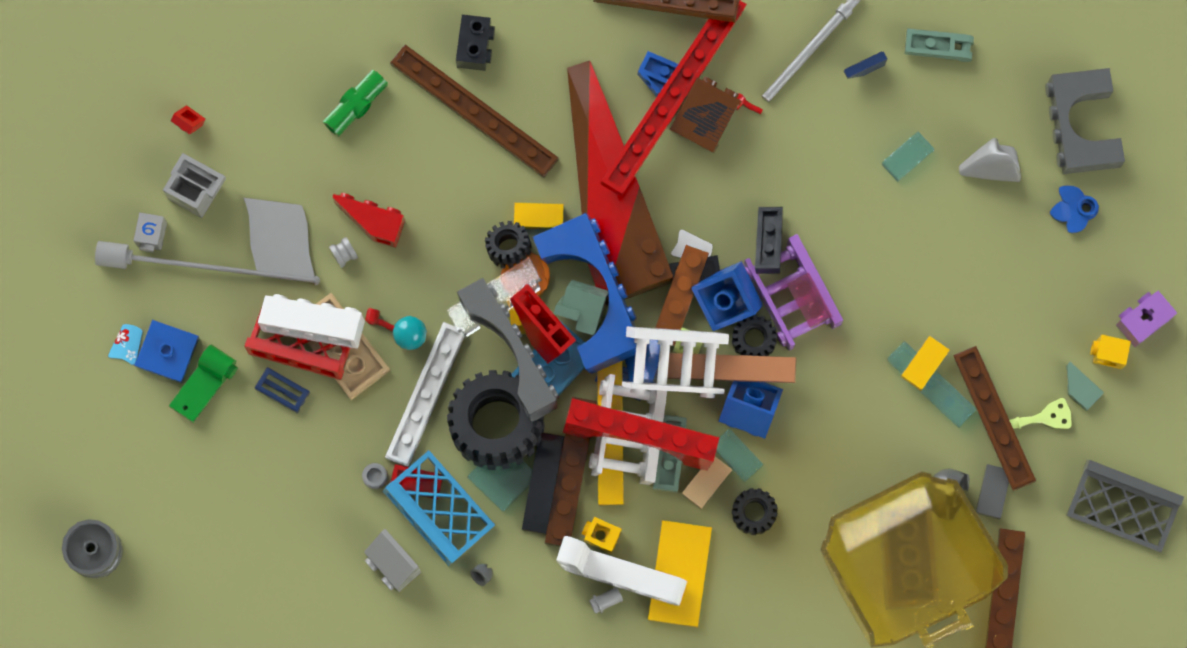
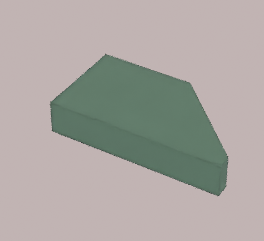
M1069 362L1066 365L1068 395L1087 411L1104 392L1073 363Z

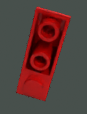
M341 193L340 195L333 194L334 203L372 241L394 248L397 247L405 223L404 215L401 214L400 210L392 207H387V210L378 207L377 203L369 200L359 202L354 200L355 197L346 193Z

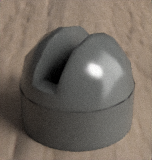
M479 564L471 570V577L478 585L484 586L493 577L492 568H487V564Z

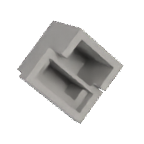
M182 153L170 173L171 177L165 185L163 192L169 201L203 218L226 177Z

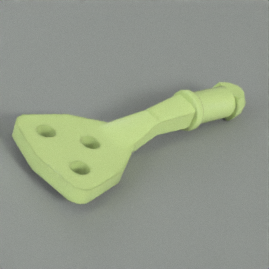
M1064 398L1048 404L1037 415L1032 417H1016L1009 420L1013 429H1021L1023 426L1034 423H1042L1054 429H1069L1072 425L1071 411ZM1059 404L1063 405L1062 409L1058 408ZM1051 414H1055L1056 417L1051 418ZM1063 419H1065V420L1067 421L1066 424H1063V423H1062V420H1063Z

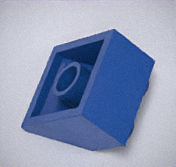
M742 261L716 272L691 288L712 331L753 316L763 306Z
M733 381L719 422L765 439L783 389L765 382Z

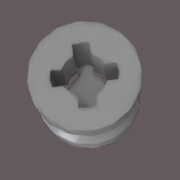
M346 237L341 239V243L329 246L330 251L341 268L346 265L347 261L358 258Z

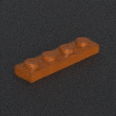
M689 245L685 246L655 328L681 330L694 296L691 288L698 284L709 255L708 252Z

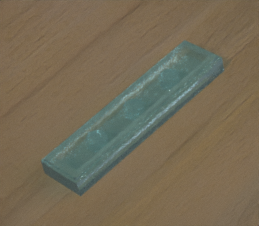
M904 341L887 358V361L903 374L917 352ZM937 371L933 373L920 391L958 428L977 410Z

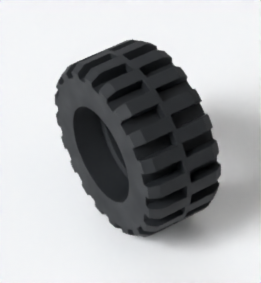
M489 370V375L485 376L482 375V372L475 374V380L470 381L468 378L463 382L464 388L462 390L456 389L453 393L455 399L454 401L451 400L448 405L447 423L454 445L467 461L472 460L474 465L480 468L483 465H487L488 470H496V466H502L503 470L509 469V464L516 462L518 466L524 462L523 457L525 455L530 457L535 452V445L539 446L542 440L541 433L544 432L545 427L544 416L532 423L519 403L517 395L519 375H516L514 378L509 371H503L502 375L497 374V370ZM500 401L516 407L519 413V422L516 428L507 436L499 439H488L475 432L473 419L478 410L484 405Z

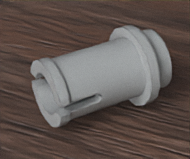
M617 587L597 597L593 595V599L589 600L595 614L599 612L602 614L604 613L603 610L623 601Z

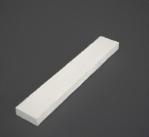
M443 322L387 451L386 459L409 467L467 332L465 330Z

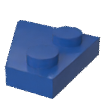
M647 51L637 75L657 97L678 64Z

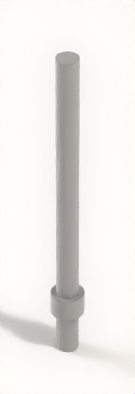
M847 0L845 4L842 3L835 10L836 14L762 95L765 101L770 102L842 20H847L853 13L852 9L860 0Z

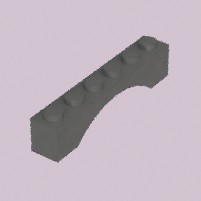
M481 278L457 291L459 302L469 319L495 332L513 352L519 366V387L517 393L519 403L531 423L557 409L556 399L559 396L553 385L548 386L544 378L547 376L540 364L536 366L533 362L534 354L528 344L523 345L520 337H522V334L516 324L511 325L508 317H510V314L503 303L499 305L496 297H498V294L491 283L487 285L484 278Z

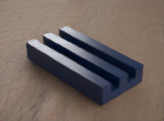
M268 367L255 386V390L297 414L310 394L309 390ZM268 375L297 390L302 395L298 397L267 379ZM265 383L297 402L296 405L265 389L262 385Z

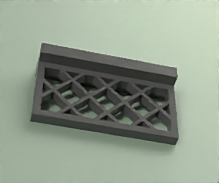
M1086 460L1083 468L1084 471L1066 516L1162 552L1184 496L1092 460ZM1088 476L1097 479L1101 487L1100 490L1089 495L1084 486ZM1102 481L1110 484V486L1104 487ZM1113 487L1121 488L1125 498L1112 504L1106 490ZM1083 490L1085 496L1079 499ZM1126 491L1131 492L1134 495L1128 497ZM1103 492L1108 506L1095 511L1090 497ZM1137 496L1144 497L1148 508L1135 513L1130 499ZM1087 499L1092 513L1085 516L1075 514L1074 510L1077 503ZM1149 500L1154 501L1158 504L1152 506ZM1127 502L1132 515L1119 520L1113 507ZM1161 505L1172 508L1168 519L1159 522L1153 509ZM1110 508L1116 522L1106 526L1101 524L1097 514ZM1150 511L1156 524L1142 529L1137 516ZM1094 515L1096 521L1088 519V517ZM1134 518L1139 531L1131 535L1126 534L1121 523ZM1166 523L1164 530H1162L1161 525ZM1118 525L1119 530H1116L1111 527ZM1157 527L1161 534L1158 546L1149 543L1144 532ZM1141 534L1143 540H1142V539H1139V538H1137V537H1135V536Z

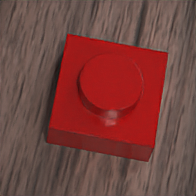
M186 105L173 114L171 122L182 131L192 134L203 126L206 118Z

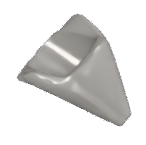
M992 138L959 166V173L962 176L1020 182L1021 179L1017 151L1014 147L1000 145L997 138Z

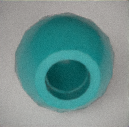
M405 316L394 325L393 338L395 343L402 349L415 350L421 347L426 340V326L416 317Z

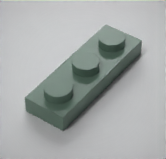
M664 415L663 423L686 428L687 418ZM659 450L653 490L678 493L682 463L680 459Z

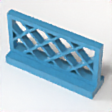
M429 450L382 491L448 567L495 526ZM427 458L435 466L434 475L420 474V466ZM417 468V474H410ZM405 477L416 478V492L405 491L399 483ZM420 478L434 479L433 493L419 492ZM437 480H447L451 484V494L437 493ZM454 489H455L460 495L454 494ZM410 495H415V501ZM419 496L433 497L432 510H422L418 505ZM436 497L450 498V512L436 511ZM454 498L464 499L468 503L467 513L453 512ZM427 514H432V520L428 517ZM435 515H449V529H439L435 525ZM453 516L467 517L466 530L452 529ZM471 517L481 518L487 526L482 531H470ZM452 533L466 534V543L459 551L451 543ZM470 535H476L469 541Z

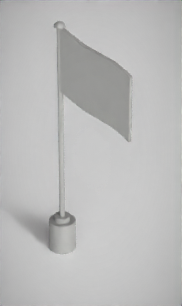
M243 198L249 214L250 246L256 270L133 255V250H129L128 244L98 241L95 252V265L126 269L127 264L131 265L132 260L312 282L314 285L320 283V278L314 275L309 255L308 224L302 205Z

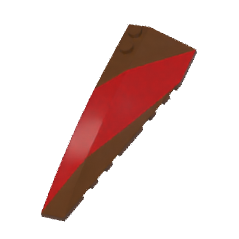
M589 60L568 67L567 73L582 214L587 213L591 219L596 218L601 229L598 232L601 241L605 240L610 251L607 254L609 262H614L619 273L616 276L618 284H623L628 297L625 300L672 284L673 275L636 176L622 197L601 185V180L623 149L624 144L592 64ZM587 264L595 287L608 290L606 281L600 271ZM609 295L605 307L609 306Z

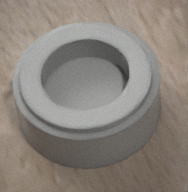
M372 463L364 468L362 479L367 487L379 489L386 484L388 474L382 465Z

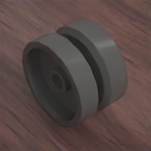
M88 519L77 522L69 528L63 538L62 553L64 560L71 569L84 577L98 579L108 576L116 570L122 560L123 546L120 537L111 527L101 521ZM92 545L95 547L93 552L89 550Z

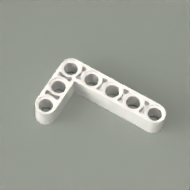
M564 536L556 559L557 563L568 572L676 606H680L687 581L682 578L590 550L585 542L568 536Z

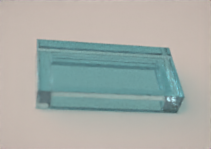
M918 131L882 162V166L898 182L934 151V148Z
M730 428L720 436L716 452L746 482L763 466V463Z

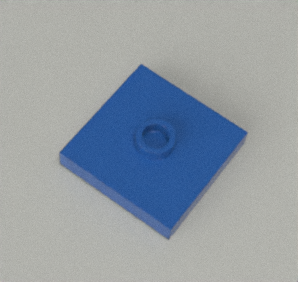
M152 320L134 366L182 383L200 337Z

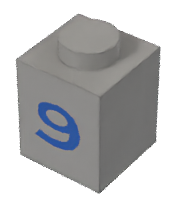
M139 212L133 240L139 247V250L152 253L154 249H162L167 221L163 216Z

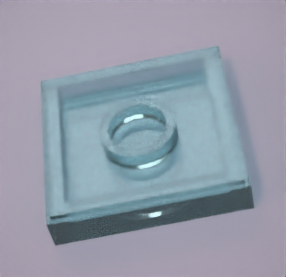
M516 462L510 463V468L503 470L502 466H496V470H488L487 465H483L482 468L477 466L467 478L504 512L530 485L532 469L524 462L518 466Z

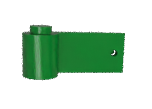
M209 345L199 358L197 369L169 404V407L194 423L227 378L230 380L235 375L238 369L235 366L237 361L214 345Z

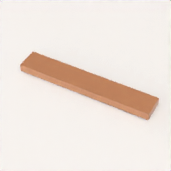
M669 353L667 379H681L682 353ZM693 354L691 380H704L706 354ZM716 355L714 380L795 383L797 358Z

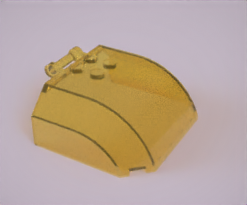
M923 471L832 516L825 540H823L820 549L842 598L870 647L895 645L918 634L924 647L932 648L934 643L962 629L967 630L973 627L964 609L986 599L1008 578V564L958 481L949 478L944 480L932 477L930 473ZM954 614L958 616V620L931 634H928L926 631L927 628Z

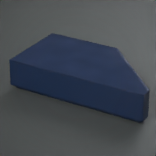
M881 51L844 69L843 72L847 79L862 77L885 66L888 58L884 51Z

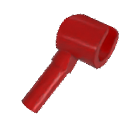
M738 93L737 99L741 100L742 103L740 106L738 105L736 110L743 105L745 108L758 114L762 113V108L749 103L742 94Z
M368 308L365 317L368 324L379 325L393 332L394 325L379 319V310Z

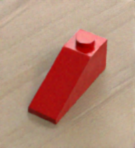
M528 283L510 298L531 345L547 364L557 358L576 341Z

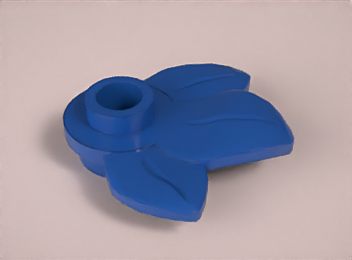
M1061 186L1059 187V194L1062 201L1051 209L1050 215L1057 221L1067 222L1068 233L1080 232L1086 227L1088 220L1093 219L1099 211L1098 202L1091 196H1085L1078 187ZM1083 205L1089 206V207H1090V211H1089V212H1084V211L1082 210V206H1083Z

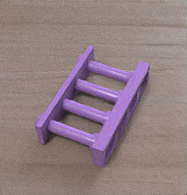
M798 234L788 239V246L781 255V263L789 259L796 260L799 266L797 272L765 287L759 275L756 274L755 265L753 266L750 258L744 261V267L778 330V333H776L782 347L786 346L789 351L795 346L794 338L824 323L826 325L830 324L831 328L834 329L843 322L841 314ZM801 280L803 282L807 281L811 288L808 290L809 293L776 309L770 298L771 295ZM811 302L819 303L822 309L820 315L787 330L781 317Z

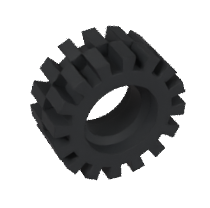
M507 221V225H504V222H499L500 227L497 228L494 225L492 227L493 232L489 230L487 233L488 237H485V246L489 258L496 266L500 263L501 268L504 269L506 264H508L509 269L513 268L515 263L517 266H520V260L526 262L528 260L527 255L530 256L532 244L528 232L518 222H515L514 226L512 221ZM514 239L517 241V245L510 250H501L499 248L500 244L505 240Z
M757 314L738 321L732 335V345L735 347V352L742 356H769L773 352L777 341L775 326L773 327L770 320L767 321L765 316L757 317ZM757 329L764 335L762 345L752 347L746 343L745 334L749 330Z
M750 488L747 491L741 492L735 499L732 508L733 522L736 523V527L739 530L744 531L743 533H751L752 535L763 534L774 524L778 514V507L775 504L774 497H771L769 492H764L760 488ZM757 502L763 506L764 516L762 519L752 521L747 518L745 508L749 503Z

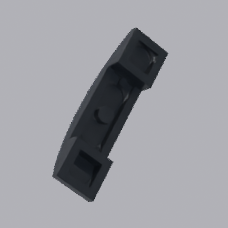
M541 433L542 440L536 450L522 530L546 534L565 436Z

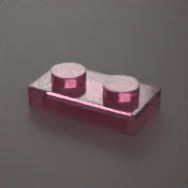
M809 272L787 284L810 328L833 317Z

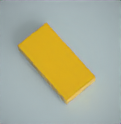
M515 203L514 224L518 222L525 229H551L563 223L564 204Z
M929 336L903 372L901 378L921 391L950 350Z

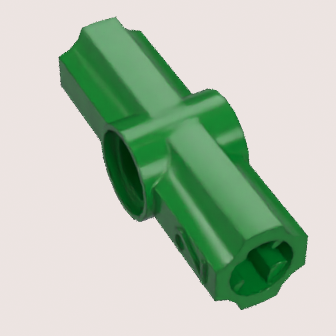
M372 69L355 88L351 87L344 93L339 101L340 104L323 120V124L334 135L339 137L356 118L360 119L366 114L372 105L371 102L388 86V82L377 71Z

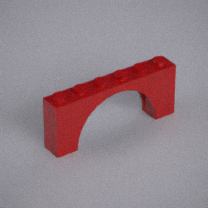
M573 398L562 432L584 439L589 437H610L643 444L677 457L683 462V465L706 471L714 462L720 438Z

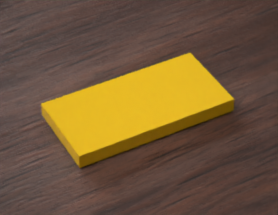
M662 520L655 570L682 578L687 581L680 606L651 598L648 615L649 621L698 628L712 527Z

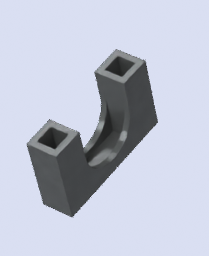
M1110 68L1051 75L1048 83L1045 85L1046 96L1051 98L1052 106L1049 107L1050 120L1055 123L1053 140L1055 144H1058L1059 153H1057L1056 158L1058 167H1062V173L1071 174L1121 168L1125 162L1121 138L1099 141L1086 140L1074 132L1069 122V111L1073 105L1082 101L1106 99L1111 96L1113 85Z

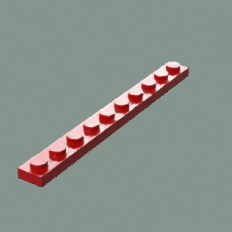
M740 0L735 22L715 19L707 20L601 180L602 186L622 197L684 103L696 79L701 77L745 10L746 3Z

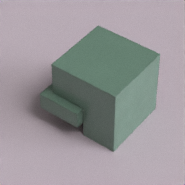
M571 280L566 288L565 295L556 304L553 314L577 321L575 330L595 335L600 326L609 292L608 290Z

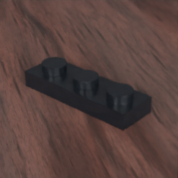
M758 207L756 274H781L783 207Z

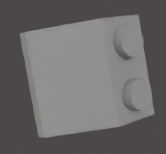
M386 529L364 551L368 557L364 561L374 572L377 569L380 570L384 575L381 580L390 590L395 587L400 592L421 573L419 566Z

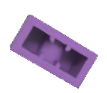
M1159 290L1153 295L1150 292L1146 293L1138 300L1140 304L1134 310L1129 307L1119 315L1121 320L1116 326L1131 341L1134 347H1137L1177 314ZM1147 313L1149 318L1143 321L1140 317Z

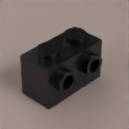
M462 14L456 54L457 68L486 71V63L491 64L492 49L488 48L489 40L494 41L495 26H491L490 17Z

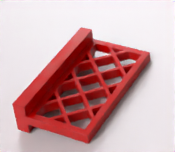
M259 313L251 337H247L244 345L249 355L342 380L343 368L350 347L340 346L342 353L340 359L337 360L330 358L326 352L337 346L334 344L323 346L321 342H318L321 348L314 352H308L303 344L311 340L296 338L297 342L286 346L280 340L284 335L275 334L266 340L258 338L261 330L258 324Z

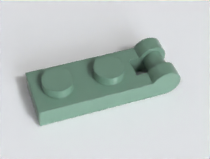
M907 28L904 54L971 62L973 53L970 50L974 43V36ZM955 43L961 45V50H954Z

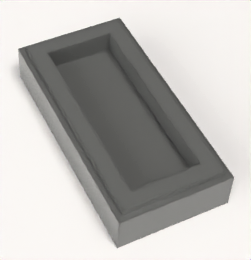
M989 464L986 465L976 514L996 519L1001 518L1009 485L1003 468Z

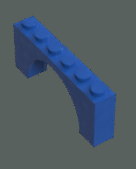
M584 213L534 236L533 239L540 257L545 263L549 264L560 260L582 261L598 269L606 281L609 292V306L605 320L593 337L577 347L585 369L590 374H593L636 355L637 343H634V338L626 337L627 327H636L634 320L637 317L632 306L628 307L625 302V298L628 297L623 284H618L616 276L619 273L614 262H609L607 254L610 251L605 240L601 241L598 232L601 229L596 218L591 219L587 213Z

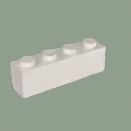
M279 294L273 296L265 295L258 324L263 332L358 349L365 323L362 313L355 308L346 307L345 309H339L328 303L317 305L312 304L306 299L289 300L287 297Z

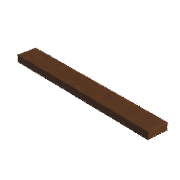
M406 44L390 62L391 66L541 177L545 178L559 160V157Z

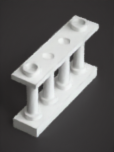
M627 327L626 337L634 338V343H637L634 381H622V387L630 388V393L645 394V390L700 393V397L715 398V394H724V389L713 387L716 348H719V344H728L729 334ZM650 339L658 340V344H660L657 383H643L646 346L649 344ZM673 341H681V346H683L680 385L667 384L669 352ZM696 342L704 343V347H707L703 386L690 385L693 347H696Z
M613 374L608 375L601 381L599 387V395H602L601 406L611 408L612 395L647 400V403H650L649 413H646V415L626 413L663 422L667 391L645 390V394L630 393V388L614 385L615 375ZM596 437L594 454H591L589 460V468H592L591 475L597 476L602 473V468L636 473L640 477L639 484H653L656 479L659 450L627 440ZM606 443L640 449L643 452L642 462L637 464L604 458Z

